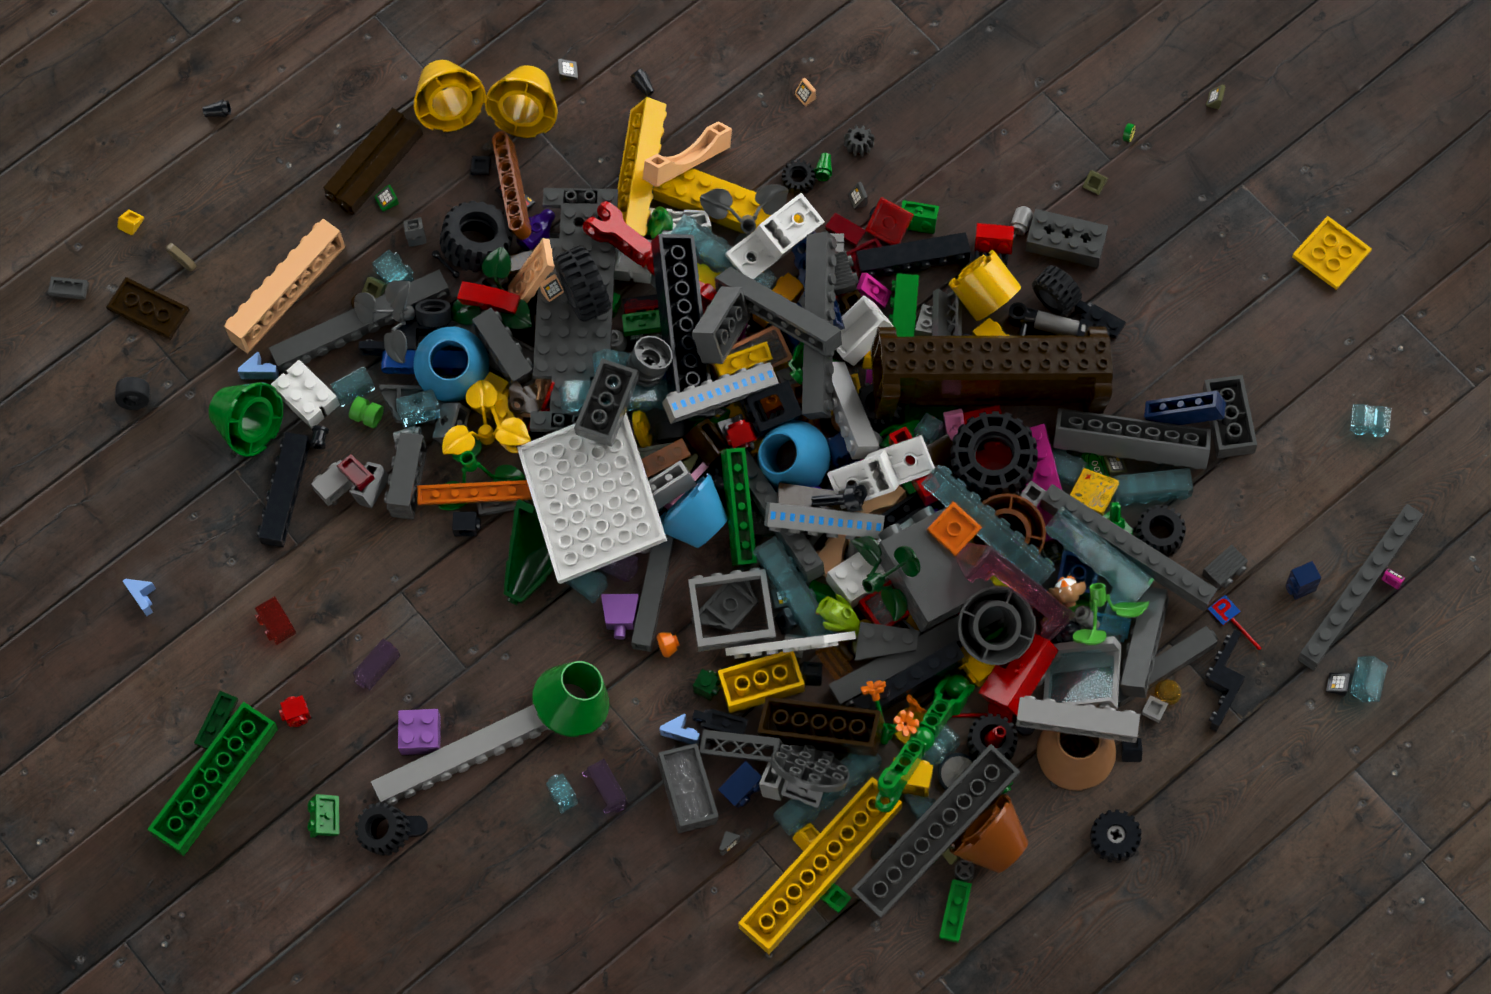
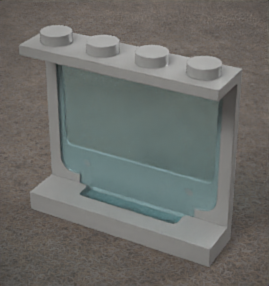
M1111 636L1106 637L1102 643L1096 645L1077 643L1075 641L1053 644L1059 651L1046 671L1043 701L1044 699H1053L1058 703L1068 701L1074 702L1079 706L1090 704L1100 709L1105 707L1118 709L1121 644L1118 640Z

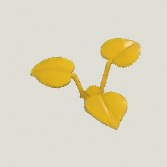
M479 380L467 390L466 402L472 408L477 409L481 407L484 425L478 429V434L473 431L468 432L467 427L464 425L452 427L443 439L442 450L444 455H461L465 451H471L475 446V438L473 436L477 440L480 439L484 445L492 444L495 438L500 444L506 446L524 445L531 442L525 423L519 418H507L502 422L501 427L497 426L495 431H493V428L487 424L485 407L495 406L498 399L497 391L490 382Z

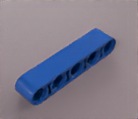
M407 350L405 363L394 361L388 356L386 351H383L381 371L387 374H415L413 362L416 350ZM439 350L433 359V370L436 374L461 375L468 365V355L465 351Z

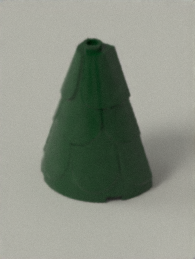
M518 499L514 509L509 559L506 561L504 595L508 597L507 601L516 606L518 603L523 604L546 582V578L554 571L535 506Z

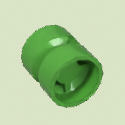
M358 396L351 405L349 418L357 422L363 421L364 425L374 429L383 416L384 407L374 402L370 404L369 400Z

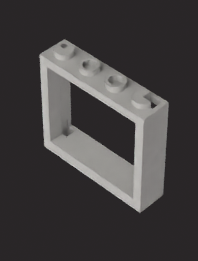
M752 568L747 572L735 570L725 575L714 573L710 577L698 575L688 579L698 652L775 641L776 634L765 569ZM760 579L768 629L703 638L695 588Z

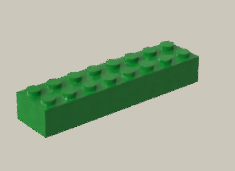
M242 702L149 826L148 831L151 835L184 857L278 731L275 722L245 702Z

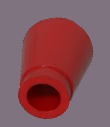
M997 726L985 734L984 743L986 747L990 744L995 748L1002 746L1006 734L1004 727Z

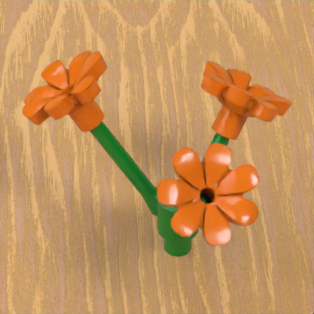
M878 680L873 684V681L866 682L867 686H862L860 689L864 695L870 694L877 710L882 713L879 693L884 692L886 682ZM910 694L906 697L909 707L906 710L900 711L899 717L896 716L893 722L895 724H886L884 721L882 738L880 740L882 744L886 745L896 732L902 731V736L904 737L909 736V732L911 734L917 732L914 726L919 725V720H913V713L916 711L925 714L927 710L922 708L918 701L912 698Z

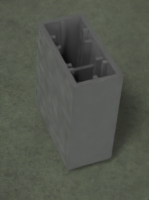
M928 506L912 516L915 524L902 530L899 523H896L878 534L881 539L879 543L882 552L880 556L882 559L881 566L885 573L899 564L894 558V552L900 546L910 547L919 559L921 569L917 576H907L900 567L888 575V578L894 588L900 589L905 595L908 604L907 610L921 633L960 613L965 602L975 592L989 586H994L969 543L955 557L926 531L946 508L935 513L932 506Z

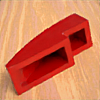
M462 281L457 299L463 305L478 306L482 310L492 308L493 311L512 314L516 313L521 298L519 295L505 290Z

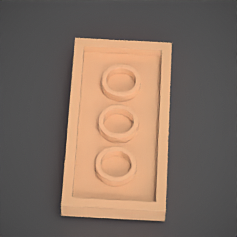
M543 238L507 286L508 292L519 295L520 299L526 303L535 296L540 283L554 270L555 265L550 240Z

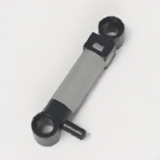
M1020 302L1013 303L1009 308L1008 321L1012 326L1020 327L1018 336H1025L1028 327L1056 335L1084 336L1087 328L1093 327L1094 324L1093 321L1082 318L1080 321L1031 309ZM1014 313H1020L1022 316L1017 317ZM1097 324V325L1094 326V327H1106V328H1107V334H1108V336L1110 337V330H1109V328H1108L1106 325H1104V324Z

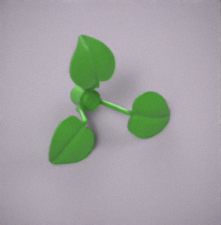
M1094 583L1090 585L1089 601L1077 600L1075 601L1076 605L1072 607H1064L1063 604V612L1067 616L1074 617L1073 614L1077 607L1082 605L1088 606L1093 611L1092 630L1082 629L1076 631L1073 634V640L1077 643L1096 645L1106 639L1105 631L1096 630L1097 607L1105 605L1107 600L1111 610L1116 612L1117 616L1132 618L1141 615L1149 606V601L1122 602L1113 606L1110 594H1106L1105 585Z

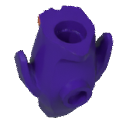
M545 209L541 213L529 217L531 234L524 240L517 238L516 243L525 251H531L537 247L541 238H550V228L555 219L554 212L550 209Z

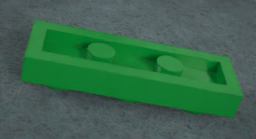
M952 879L939 939L959 943L971 892V883Z

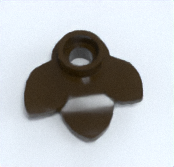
M515 381L509 388L510 399L508 401V409L514 414H521L523 412L531 414V411H540L543 403L536 400L537 385H528L522 388L521 384ZM514 403H519L520 408H516Z

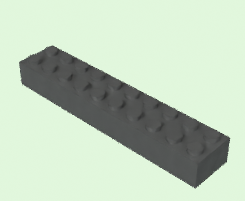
M990 744L851 889L852 892L882 919L1018 777L1020 771Z

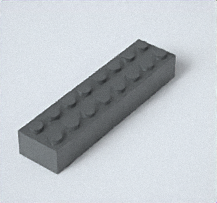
M1059 408L1053 448L1073 450L1080 453H1094L1100 456L1109 455L1117 458H1130L1137 461H1151L1157 464L1165 463L1174 466L1192 467L1194 469H1207L1211 429Z

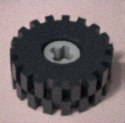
M1115 809V812L1108 810L1106 814H1100L1099 818H1096L1090 833L1091 847H1094L1096 855L1099 853L1101 859L1107 858V862L1111 863L1112 860L1120 863L1123 859L1127 861L1130 856L1133 857L1139 848L1142 838V832L1139 829L1140 824L1138 821H1134L1135 817L1133 815L1128 816L1126 811L1120 813V809ZM1118 831L1121 838L1118 837L1117 840H1114L1111 833Z

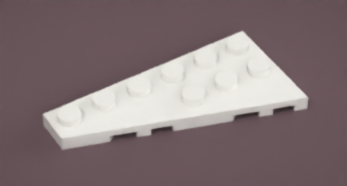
M855 631L730 647L725 648L726 656L734 655V659L746 657V653H750V656L753 657L762 655V651H766L767 655L778 653V649H783V653L838 646V641L856 639Z

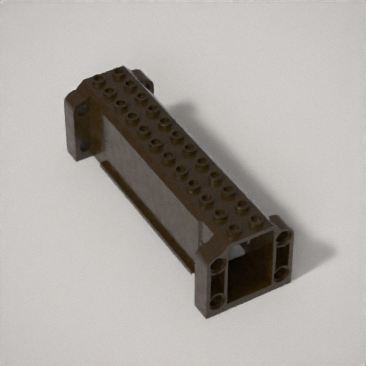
M878 327L871 346L875 419H892L897 404L915 403V406H1062L1063 403H1083V412L1103 414L1112 397L1113 367L1110 337L1107 334L1106 327H1088L1084 336L897 337L896 327Z

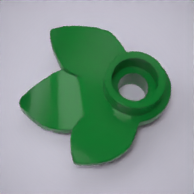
M659 206L652 212V218L647 224L648 231L646 235H651V238L654 239L658 234L662 233L663 229L667 231L673 229L672 216L669 215L664 207Z

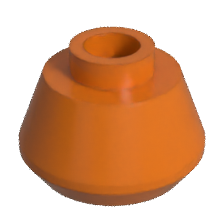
M660 632L656 636L663 657L669 658L677 651V646H680L677 636H672L671 632Z

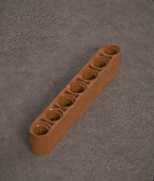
M499 131L493 135L492 143L508 226L519 240H524L531 234V225L515 145L506 132Z

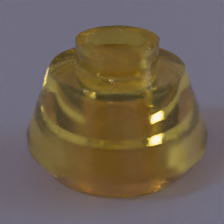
M1164 679L1155 687V697L1168 703V705L1177 703L1181 698V687L1174 680Z

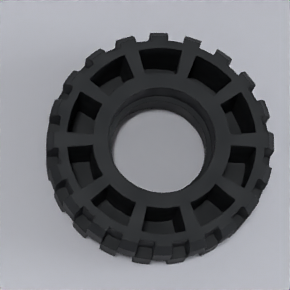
M992 411V414L982 412L979 413V417L974 418L972 416L967 420V424H962L958 428V433L954 435L952 440L951 467L953 468L956 480L960 481V485L964 490L968 489L971 495L975 497L981 495L982 499L986 500L998 494H1015L1018 490L1022 491L1026 488V484L1032 480L1037 467L1038 450L1036 439L1032 436L1031 429L1025 427L1021 419L1017 418L1015 420L1012 418V414L1005 413L1003 415L999 414V411ZM987 442H1000L1008 446L1012 451V461L1002 469L989 470L977 462L976 451Z

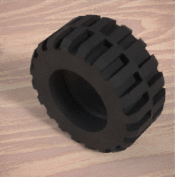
M469 201V203H460L459 206L456 205L447 212L443 221L439 243L445 257L449 261H453V265L456 267L460 266L465 271L472 270V272L478 273V271L483 272L482 263L485 257L497 248L503 247L509 254L513 233L508 226L507 216H504L500 209L497 210L494 205H487L482 201L480 203ZM465 231H478L486 235L491 241L485 243L474 242L467 239L462 233Z
M579 245L556 255L553 260L558 278L578 319L587 322L609 312L611 309L609 295L597 266L586 247Z

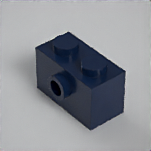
M1313 561L1290 572L1286 589L1290 595H1293L1295 600L1315 592L1318 588L1321 576Z
M745 761L718 790L735 807H744L750 801L749 797L753 792L757 793L760 791L759 782L762 776Z

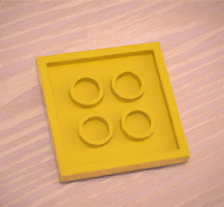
M1327 216L1293 253L1292 258L1337 290L1371 253L1372 248Z

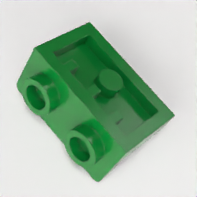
M903 200L901 208L914 214L907 230L934 234L939 206Z
M659 310L622 315L625 337L661 332Z
M316 794L308 802V812H310L308 831H310V837L315 838L317 835L338 836L339 796Z

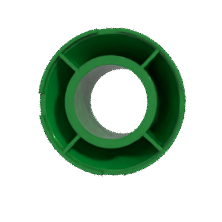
M264 382L230 386L220 389L213 396L209 405V419L235 453L242 456L257 455L267 448L265 445L271 438L274 439L283 419V401L274 386Z
M575 661L554 666L546 670L538 678L533 688L532 702L538 713V718L546 727L560 735L578 737L579 735L591 734L603 724L608 715L609 696L602 675L595 666L588 662ZM564 684L579 686L586 692L588 698L583 699L573 696L566 690Z

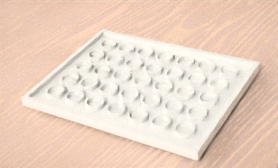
M627 413L624 415L612 447L576 435L574 430L575 424L517 447L559 584L667 541ZM600 418L597 422H602L603 418Z

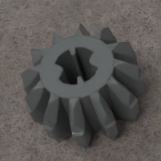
M855 125L854 130L849 128L848 133H845L844 146L847 147L848 153L853 152L854 156L860 153L863 157L864 152L870 153L871 148L874 147V134H871L870 129L865 130L864 125L861 128Z

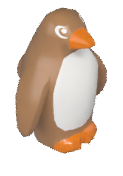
M1067 576L1066 578H1059L1055 587L1049 588L1048 591L1051 599L1064 604V607H1072L1076 605L1075 601L1079 599V596L1085 592L1086 584L1085 582L1077 583L1074 577Z

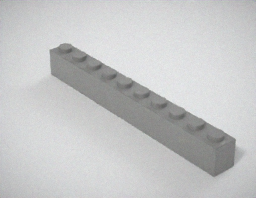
M533 704L371 781L380 802L393 806L404 797L410 798L421 789H429L440 780L446 781L453 774L465 772L471 765L476 763L482 764L488 760V757L501 755L506 751L505 749L511 746H520L524 740L528 738L534 739L540 736L541 732L550 729L538 718V713Z

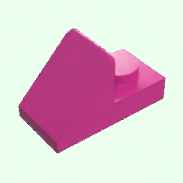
M862 273L856 287L861 296H866L878 307L886 308L891 291L868 273Z

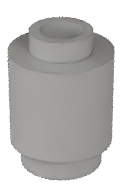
M1026 206L1016 208L1010 226H1014L1015 234L1024 235L1028 231L1034 215L1030 208Z

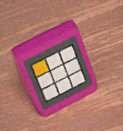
M1388 568L1381 580L1399 589L1405 577Z

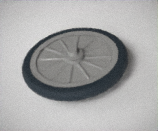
M953 753L946 756L939 764L937 772L941 786L947 790L975 760L964 753Z

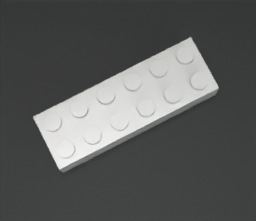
M910 518L902 523L900 527L903 530L915 523ZM857 552L828 571L826 582L836 594L845 598L853 608L858 605L861 599L869 595L863 589L862 581L867 578V575L874 567L867 563L862 555ZM881 564L879 565L875 573H885ZM888 576L885 577V583L890 580Z

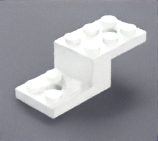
M800 193L759 224L754 232L727 251L725 256L737 271L742 272L751 279H755L788 254L796 244L824 224L825 221L805 196ZM794 215H800L803 218V222L796 223ZM748 253L754 254L756 261H748L746 255Z
M920 435L871 452L864 460L832 470L827 475L835 494L844 493L849 480L856 481L858 485H864L868 494L864 501L895 491L900 484L932 474L936 469L924 439ZM906 456H913L915 464H908L905 460ZM840 505L841 509L846 508L845 505Z

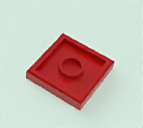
M881 197L865 230L890 245L900 244L914 214Z

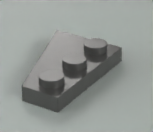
M860 622L855 661L916 651L919 630Z

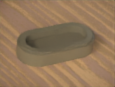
M170 243L166 247L169 255L188 271L192 272L197 267L193 260L174 244Z

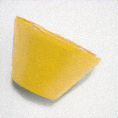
M437 60L431 62L422 70L414 98L415 114L418 120L431 130L440 129L443 132L461 129L473 122L481 113L480 109L483 103H485L486 98L485 88L477 76L451 61Z
M525 65L516 68L492 85L485 98V108L488 116L493 118L497 127L514 136L536 137L537 134L548 132L554 126L557 119L558 109L549 78L541 69L534 66Z

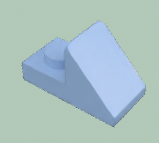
M256 352L238 368L241 379H277L279 377L276 365L271 363L261 365L259 352Z
M124 579L123 583L145 615L148 616L153 613L150 608L153 604L147 597L149 593L156 589L153 583Z
M686 714L660 727L661 736L691 745L696 743L699 745L700 734L695 729H683L686 723Z

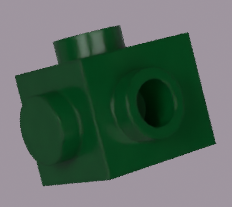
M702 669L693 684L694 693L710 701L714 695L717 696L721 689L720 678L712 670L706 671Z

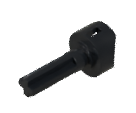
M848 485L844 493L813 496L811 500L813 507L845 505L848 511L854 512L863 511L862 505L868 494L864 485Z

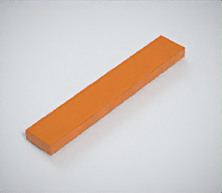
M527 480L417 485L418 506L518 501V499L533 500Z

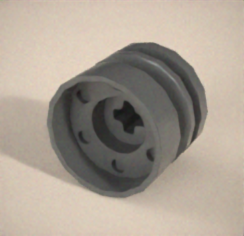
M645 336L636 342L625 366L638 370V385L644 387L656 386L665 375L673 359V353L670 346L663 339L656 336Z

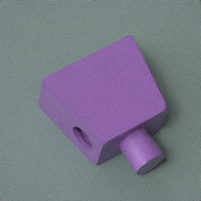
M601 594L606 628L614 630L615 639H625L626 630H633L635 627L639 608V595Z

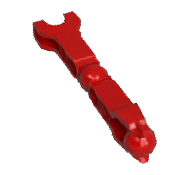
M608 201L602 202L598 206L597 215L603 221L595 217L588 218L583 223L584 232L595 241L609 242L636 264L641 265L643 268L647 266V270L655 276L651 243L624 222L620 209ZM699 280L704 314L717 292L711 284H704Z

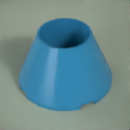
M444 327L431 332L420 342L414 356V373L421 388L431 397L444 402L463 401L466 399L467 390L477 381L484 380L488 375L489 357L484 344L472 332L459 327ZM447 346L459 347L468 355L466 370L460 376L452 379L442 378L433 370L434 356L440 349Z
M792 420L767 432L758 449L757 465L775 492H778L779 483L818 487L830 466V448L825 436L818 428L804 421ZM793 440L797 449L796 460L788 470L781 472L776 462L778 450L785 442Z
M709 473L706 474V478L703 476L697 480L696 486L686 491L667 512L665 511L660 516L666 535L696 548L701 547L712 538L728 520Z

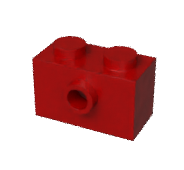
M977 223L975 252L978 250L979 252L986 251L989 253L991 250H994L996 253L1012 255L1014 226Z

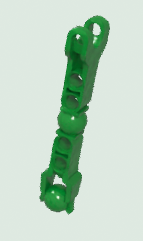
M950 673L945 675L944 680L934 690L933 703L924 715L923 722L921 721L919 727L916 728L917 732L910 735L909 740L905 743L890 767L885 768L882 772L877 786L880 791L875 800V807L879 811L886 813L892 811L905 785L920 764L921 758L924 757L925 751L933 747L935 738L940 734L948 720L953 715L961 713L969 695L975 690V684H969L968 679L963 675H950ZM946 691L950 697L955 699L949 701L948 699H942V696ZM884 797L890 799V803L886 805L882 804L881 801Z

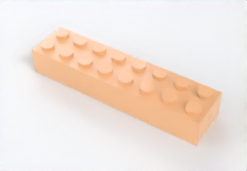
M322 219L313 226L312 231L301 239L300 244L295 249L289 252L283 263L281 262L277 265L272 275L264 279L261 287L252 292L249 300L240 305L238 312L233 317L228 318L224 327L233 344L247 354L345 248L340 230L325 219Z

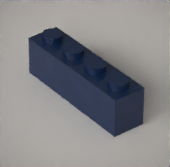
M1217 390L1146 401L1144 418L1147 421L1176 425L1219 420L1225 417L1226 402Z

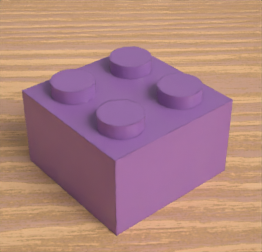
M438 709L398 710V749L401 755L430 754L441 749V716Z

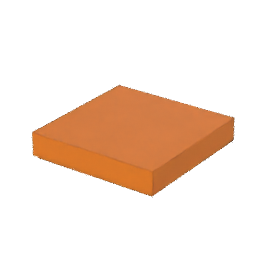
M953 501L926 531L956 557L982 527Z

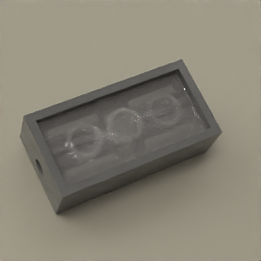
M697 743L659 752L657 762L678 833L717 824L719 816Z

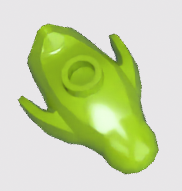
M836 594V599L828 596L821 600L816 609V614L826 621L823 622V626L826 629L834 632L855 631V635H859L860 621L845 598Z

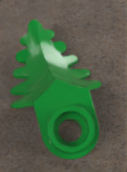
M801 341L795 348L793 358L788 363L792 369L790 375L799 384L803 382V370L801 368L803 367L804 343Z

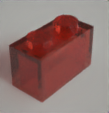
M275 596L255 607L257 612L255 618L260 626L265 625L267 630L264 633L269 641L274 640L275 644L278 645L296 634L293 625Z

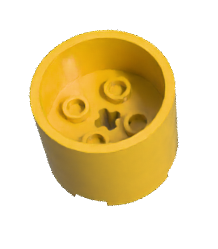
M994 250L989 252V256L986 257L983 254L961 270L957 280L953 278L949 282L951 289L976 321L995 312L1021 288V285Z

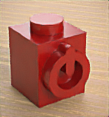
M745 419L728 426L729 430H727L728 435H726L729 446H733V448L745 447L747 449L751 447L750 443L758 440L751 422H746Z
M303 695L288 697L284 702L280 703L282 708L279 710L282 721L286 720L290 727L302 726L308 722V719H311Z

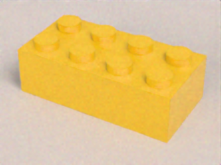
M782 651L718 670V677L720 678L729 713L764 704L766 697L784 698L805 691V684L794 651L785 653Z

